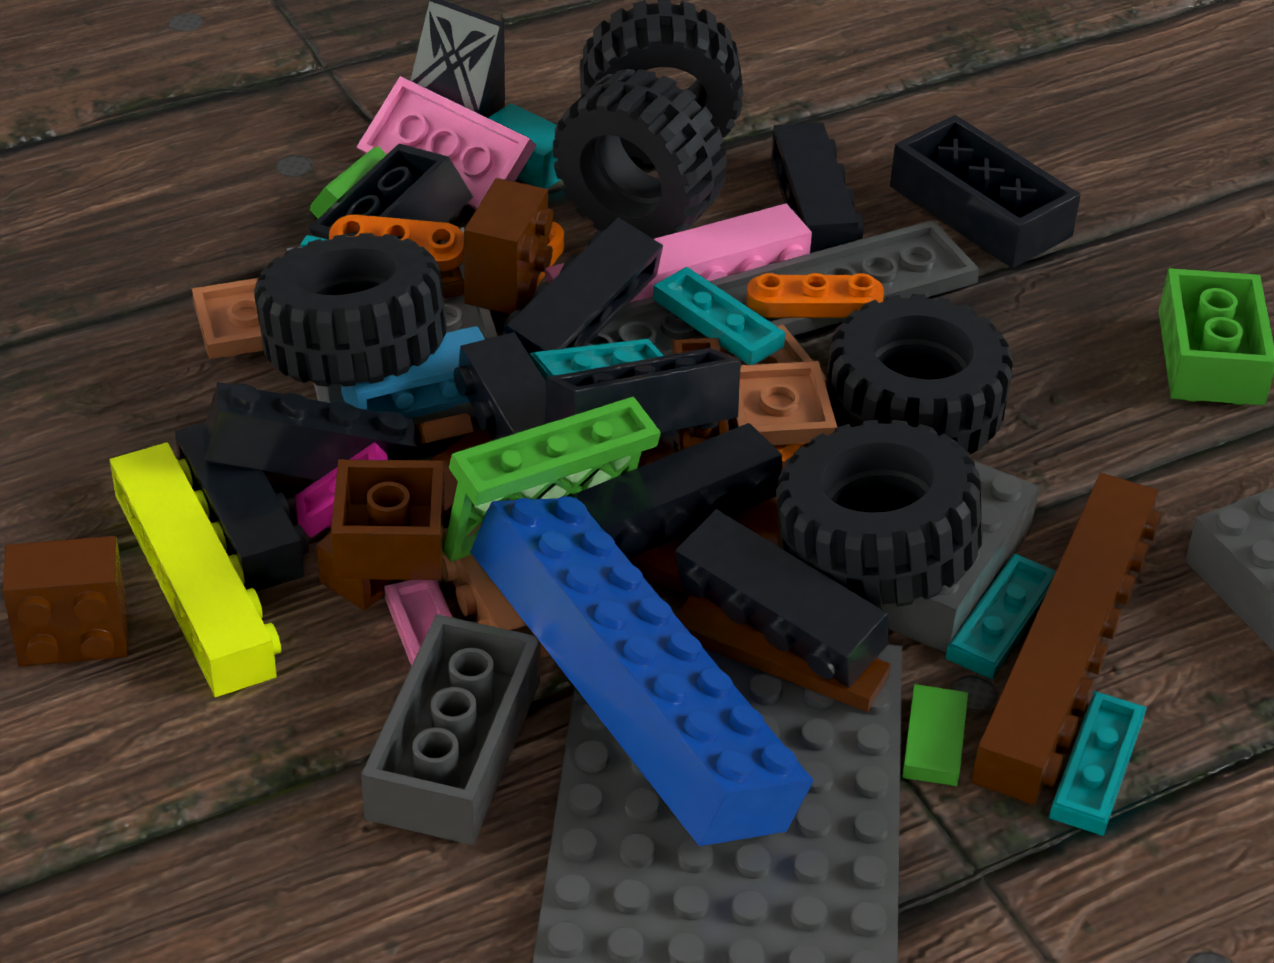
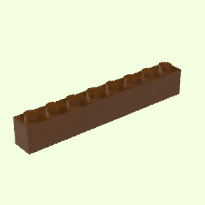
M1100 472L979 743L971 783L1033 805L1036 804L1044 784L1051 787L1054 786L1063 760V755L1058 754L1057 750L1059 746L1069 749L1079 720V717L1072 714L1074 709L1085 710L1094 680L1087 677L1089 673L1099 675L1108 650V644L1102 643L1104 638L1114 639L1122 615V610L1116 607L1118 604L1128 605L1136 580V576L1130 575L1131 571L1141 572L1149 549V544L1143 541L1144 539L1153 541L1162 517V512L1154 510L1158 494L1157 489Z

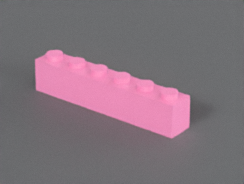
M782 204L655 238L654 240L663 245L657 276L631 302L653 297V287L656 283L685 267L711 281L810 254L812 232L787 204ZM564 263L546 268V282L551 283L560 274Z

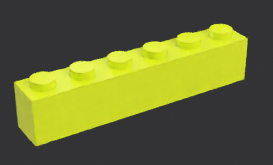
M168 442L109 459L115 496L215 698L276 678L274 655L281 653V644L277 631L271 622L263 623L261 619L263 617L262 607L254 588L245 589L243 585L245 583L244 574L239 559L235 554L227 555V544L223 530L218 521L210 523L209 508L202 490L193 491L192 475L186 460H177Z

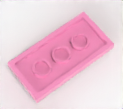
M401 76L357 145V148L363 154L378 146L388 154L400 143L449 156L473 195V198L466 206L474 210L478 208L495 178L515 182L536 148V144L530 138Z

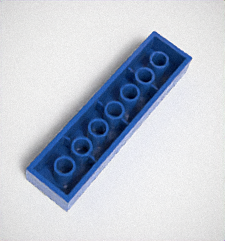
M567 496L554 499L519 498L517 500L491 501L470 553L698 846L787 832L814 780L797 761L795 754L781 742L765 723L763 716L749 704L733 685L731 678L717 666L702 648L700 641L691 635L672 612L671 607L659 597L643 578L641 571L632 565L617 547L613 538L590 515L586 506L577 498Z

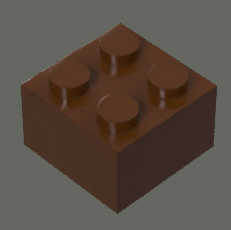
M495 178L464 229V304L511 314L516 309L520 310L526 299L531 300L533 298L538 277L541 272L546 273V268L550 267L553 254L552 246L547 245V236L551 230L554 215L553 210L548 208V189Z
M338 459L331 525L334 579L441 580L445 516L444 461Z
M116 536L5 544L2 591L18 666L128 657L129 611Z

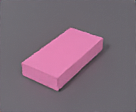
M409 580L384 586L385 600L411 667L435 615L452 617L437 580Z

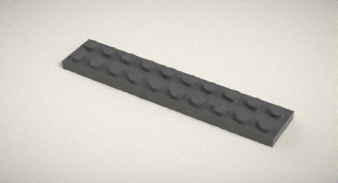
M934 220L709 282L746 306L747 285L749 281L765 273L777 275H808L811 273L854 275L864 273L872 276L883 285L884 301L887 296L900 295L901 298H910L912 294H925V298L976 284L978 282L979 268ZM653 297L629 303L587 346L649 339L666 356L672 355V340L700 339L708 337L654 301ZM763 317L775 326L784 325L792 336L837 324L845 319Z

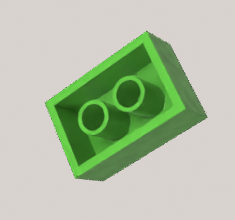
M1168 268L1158 312L1171 399L1224 402L1236 405H1265L1274 376V343L1260 275Z

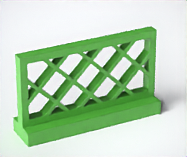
M633 396L453 453L449 469L457 479L458 484L443 552L450 562L472 555L470 551L479 529L473 535H467L483 522L491 501H505L507 498L510 500H517L519 498L536 499L553 483L556 485L540 499L560 498L598 485L637 469L642 451L657 447L661 432ZM597 468L600 469L583 486H580Z

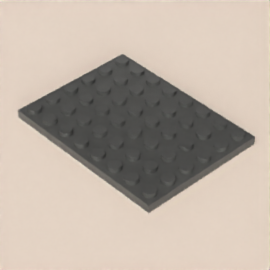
M888 645L878 655V659L891 663L887 681L868 712L703 648L717 666L731 678L733 685L749 704L763 716L765 723L781 742L795 754L797 761L814 780L787 832L705 846H698L574 686L533 963H898L902 646Z

